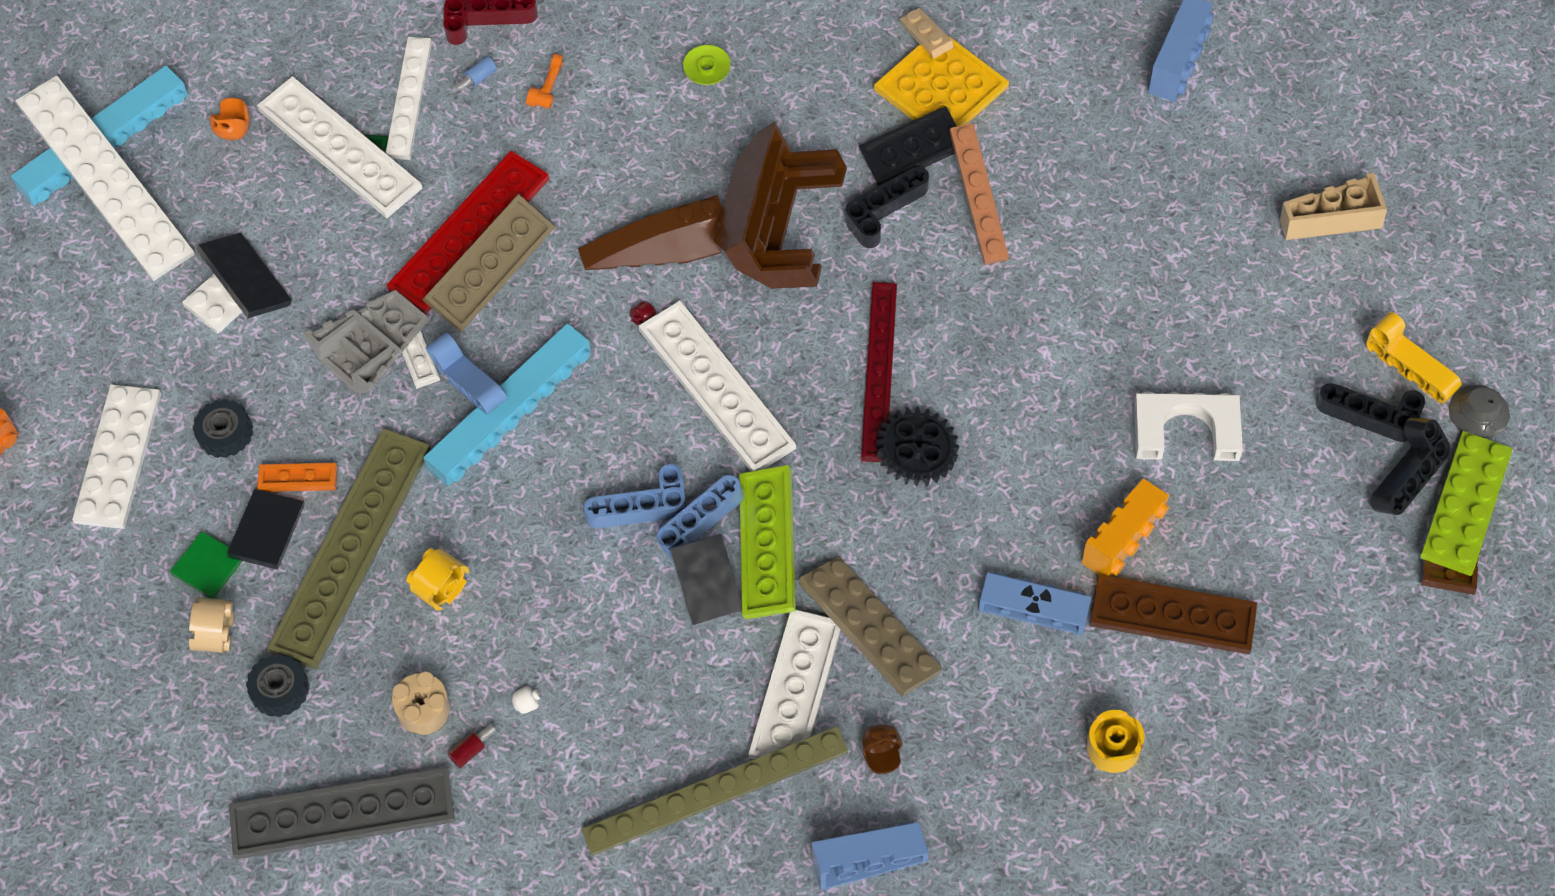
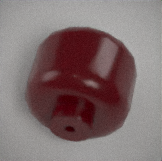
M641 301L630 310L629 315L632 317L631 321L639 325L654 317L656 310L650 303Z

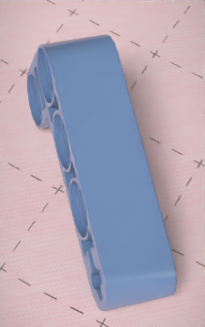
M447 332L425 347L441 374L444 373L449 379L448 382L484 414H489L507 400L500 386L462 354L454 339Z
M674 464L664 465L659 471V489L589 498L584 504L587 524L593 528H603L672 519L686 508L681 469ZM669 478L677 479L674 482L666 481ZM671 501H678V502H680V503H678L677 505H669V504H668V503H670ZM647 504L654 505L652 508L649 509L643 508V506ZM622 507L627 508V510L624 512L617 511L619 508Z
M731 475L722 477L660 528L657 533V541L663 552L672 562L670 548L697 540L742 502L744 491L739 480ZM716 504V507L713 510H705V508L708 505ZM691 520L696 521L694 526L690 528L685 527L687 522ZM676 537L672 544H665L668 538Z

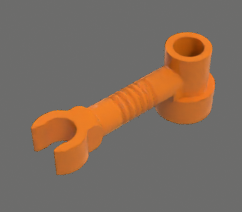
M554 53L543 87L541 89L530 87L526 105L535 108L536 106L547 109L551 108L554 95L550 93L563 65L562 55Z

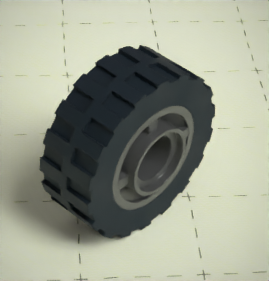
M223 399L221 401H213L211 404L208 403L202 410H199L197 417L194 418L193 431L197 442L202 450L216 458H227L228 456L236 455L239 451H243L245 446L250 443L251 436H253V425L246 410H244L241 404H237L233 400Z
M278 654V656L271 655L266 659L263 658L252 667V671L247 676L246 687L248 695L255 708L257 707L259 712L265 713L267 716L282 717V715L292 714L294 710H298L300 705L306 701V695L309 693V682L303 667L290 656L286 657ZM283 683L280 687L273 688L275 684Z

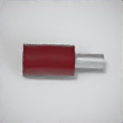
M490 724L478 735L473 732L470 733L447 753L448 757L461 769L485 748L483 742L496 732L495 728Z

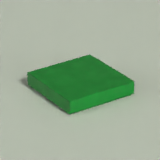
M201 531L170 570V573L207 597L214 599L243 561L228 558L227 551L229 547Z

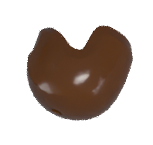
M875 724L864 729L861 737V749L869 770L876 774H887L895 771L901 764L899 751L903 747L898 730L894 725Z

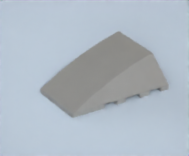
M394 290L366 303V307L357 312L351 310L345 313L346 317L335 322L330 320L323 323L322 328L314 332L308 330L302 334L321 363L355 393H367L429 321V318L399 292Z

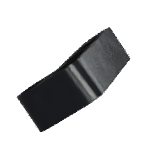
M923 167L911 168L847 204L846 225L863 247L874 248L879 245L881 241V224L879 220L927 194L929 187L928 171Z
M1328 383L1320 389L1316 406L1323 414L1395 441L1406 442L1408 440L1405 436L1404 428H1401L1399 425L1405 426L1406 421L1410 417L1421 416L1425 405V397L1419 391L1409 390L1404 393L1399 406L1396 407L1340 385ZM1374 416H1379L1382 418V420L1377 419Z
M1410 417L1406 421L1404 433L1411 448L1372 494L1371 506L1374 511L1393 515L1402 514L1446 461L1451 450L1450 443L1436 420Z

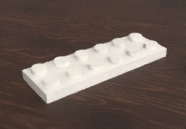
M110 384L72 520L75 524L125 529L160 401V390Z
M799 610L790 612L749 750V758L757 759L811 737L841 633V629L831 618Z

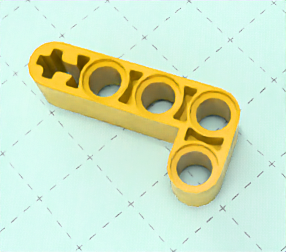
M1388 312L1371 329L1366 342L1367 349L1378 354L1377 357L1390 367L1393 365L1397 368V372L1410 382L1414 381L1419 385L1418 388L1437 402L1445 404L1462 386L1460 378L1402 335L1405 329L1403 319L1396 313Z

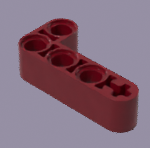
M446 0L444 3L443 20L446 39L453 45L462 44L467 39L468 26L532 23L538 17L536 1Z

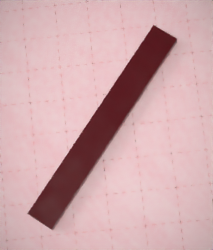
M872 282L861 461L881 463L882 458L876 457L878 449L875 448V444L878 440L876 438L877 433L881 431L882 422L887 423V418L890 415L897 283Z

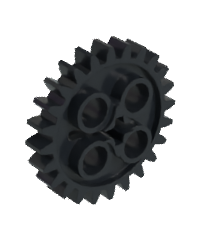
M907 407L904 415L897 410L895 418L889 415L887 423L882 422L881 431L877 433L876 438L878 440L876 441L875 448L878 449L876 457L882 458L880 465H888L887 474L895 472V480L905 477L906 485L910 479L914 480L915 486H918L920 480H923L924 484L928 486L930 478L938 483L940 475L946 478L948 470H953L954 462L958 458L959 445L956 444L958 436L952 435L954 427L946 428L948 420L939 421V413H936L933 417L929 416V409L922 414L919 407H916L915 413H911ZM900 432H905L909 436H903ZM925 434H932L935 438H929ZM900 455H906L909 459H903ZM925 457H932L935 459V461H930Z

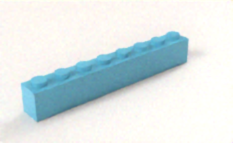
M164 66L95 115L91 120L112 147L115 148L116 146L123 145L134 133L144 130L147 124L155 118L162 117L170 107L180 104L188 93L183 81L167 66ZM51 148L11 175L16 188L33 206L38 202L45 201L52 192L58 188L65 187L69 180L73 178Z
M567 323L500 385L507 400L487 415L478 407L423 457L426 468L447 486L453 481L458 482L461 480L465 470L470 465L479 463L487 449L497 446L504 433L508 430H514L519 424L521 417L526 413H532L537 406V402L543 397L550 396L555 386L561 380H567L579 363L583 364L588 360L591 353L589 340Z

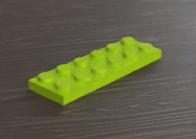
M1465 431L1462 432L1420 555L1421 559L1472 576L1513 448Z
M789 465L739 474V482L744 491V498L740 503L742 616L745 619L795 612L792 469Z

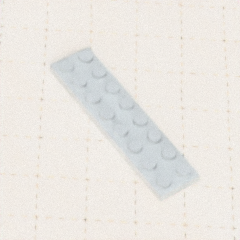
M293 76L257 105L258 110L386 219L422 189L421 182Z
M681 301L639 325V331L751 472L767 468L796 449L795 442Z

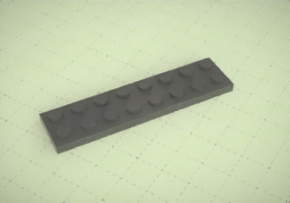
M448 767L229 804L234 859L455 822Z

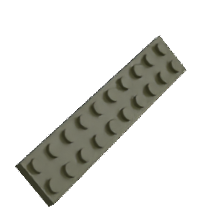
M383 428L267 649L270 653L275 655L281 654L286 657L290 656L304 666L315 670L318 669L424 464L423 457L431 450L429 444Z

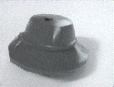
M1485 385L1464 387L1454 394L1449 404L1450 420L1460 432L1465 431L1482 438H1492L1503 432L1510 419L1507 402L1499 392Z

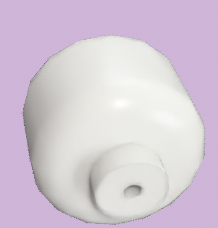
M524 686L512 694V703L517 711L524 714L537 709L539 706L537 700L541 697L537 689L532 690L530 686Z

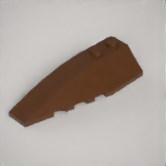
M718 195L648 216L579 248L578 251L585 271L613 269L619 266L641 267V265L646 264L665 265V263L674 262L682 264L720 254L721 252L713 242L722 212V205Z

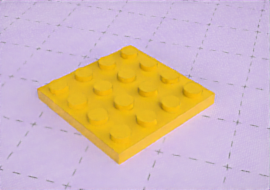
M949 37L954 48L933 59L919 45L874 84V91L913 121L946 106L956 125L962 126L967 125L1009 87V81Z

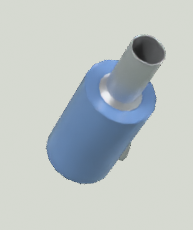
M485 56L465 71V78L454 86L457 92H461L470 84L474 87L497 71L495 63L490 57Z

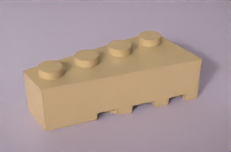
M1372 172L1366 174L1363 179L1356 180L1354 178L1346 181L1345 185L1336 188L1333 186L1324 188V192L1316 195L1310 193L1283 202L1280 224L1285 240L1381 229L1387 207L1375 174Z

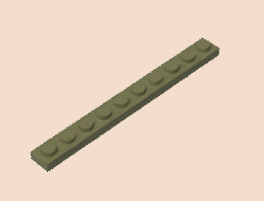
M837 726L582 828V832L593 856L848 754V749Z

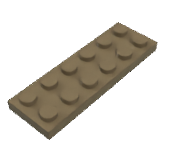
M518 194L424 297L423 301L461 333L553 231L555 226Z
M840 557L801 576L798 582L800 586L902 697L940 674L943 668Z

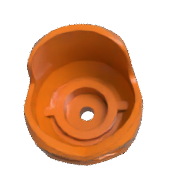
M239 98L223 99L220 102V113L218 115L211 114L209 117L212 132L224 140L234 141L242 139L247 133L250 124L247 104Z

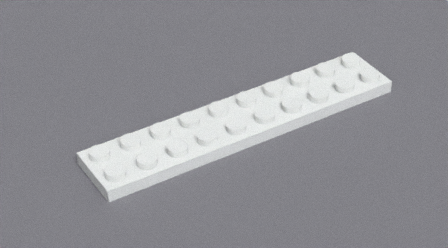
M58 76L53 77L15 100L24 115L153 281L195 255L193 249Z

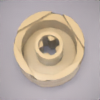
M195 597L190 616L189 631H192V635H194V639H189L190 651L230 652L232 638L229 636V626L233 627L235 611H232V601Z
M431 673L412 674L404 678L393 688V708L399 723L404 729L409 732L426 735L439 730L445 724L450 712V702L444 685Z

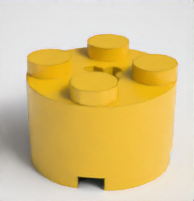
M429 548L423 554L422 562L417 569L412 570L408 574L406 582L410 584V591L439 611L443 609L440 607L445 602L450 604L463 590L467 582L463 577L465 572L469 574V568L445 550Z
M1108 710L1101 713L1092 723L1086 743L1087 754L1093 764L1099 770L1110 773H1120L1132 768L1140 757L1144 743V730L1141 723L1122 710Z

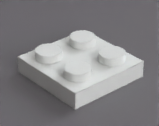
M215 274L182 302L184 307L217 334L242 313Z

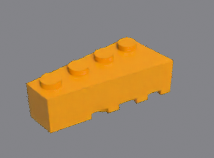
M1143 478L1123 502L1124 508L1117 507L1112 512L1108 524L1103 522L1098 528L1095 538L1091 536L1086 541L1082 564L1098 575L1118 576L1125 566L1123 562L1127 556L1133 557L1140 546L1139 540L1142 537L1148 538L1155 527L1153 525L1154 521L1157 518L1161 520L1168 512L1169 506L1167 503L1169 495Z

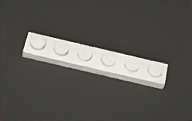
M408 37L386 148V154L392 159H411L432 46L431 38Z

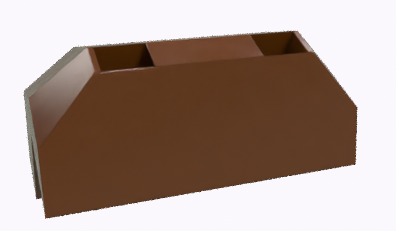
M775 121L757 132L735 162L713 241L719 251L737 271L771 289L817 287L822 265L820 263L813 264L815 257L813 250H782L797 189L843 186L847 166L838 150L792 152Z

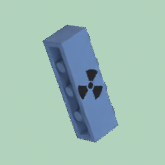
M987 572L979 611L1083 635L1091 597L1086 596L1080 591H1064L1054 585L1043 586L1035 584L1029 579L1018 580L1009 578L1003 573L992 574Z

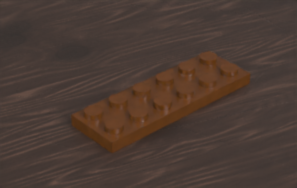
M1099 574L1090 626L1250 655L1258 602Z

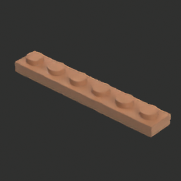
M974 123L952 127L949 133L983 263L987 265L1007 261L1009 255Z

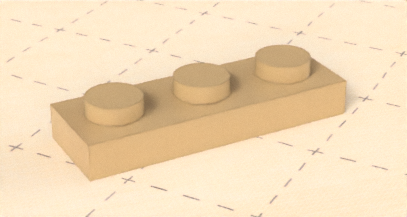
M920 7L900 18L904 29L933 59L954 48L952 40Z

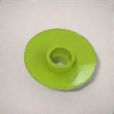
M701 45L693 48L686 54L683 61L685 75L692 82L700 85L719 83L726 78L731 67L728 54L723 49L714 45Z

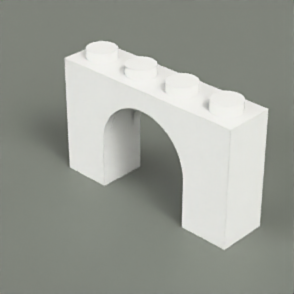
M1153 392L1136 393L1134 402L1136 459H1162L1165 449L1164 424L1169 419L1178 415H1192L1203 420L1211 430L1213 460L1240 461L1243 445L1239 395H1231L1229 393H1221L1219 395H1206L1205 393L1180 394L1177 392H1170L1168 394H1155Z

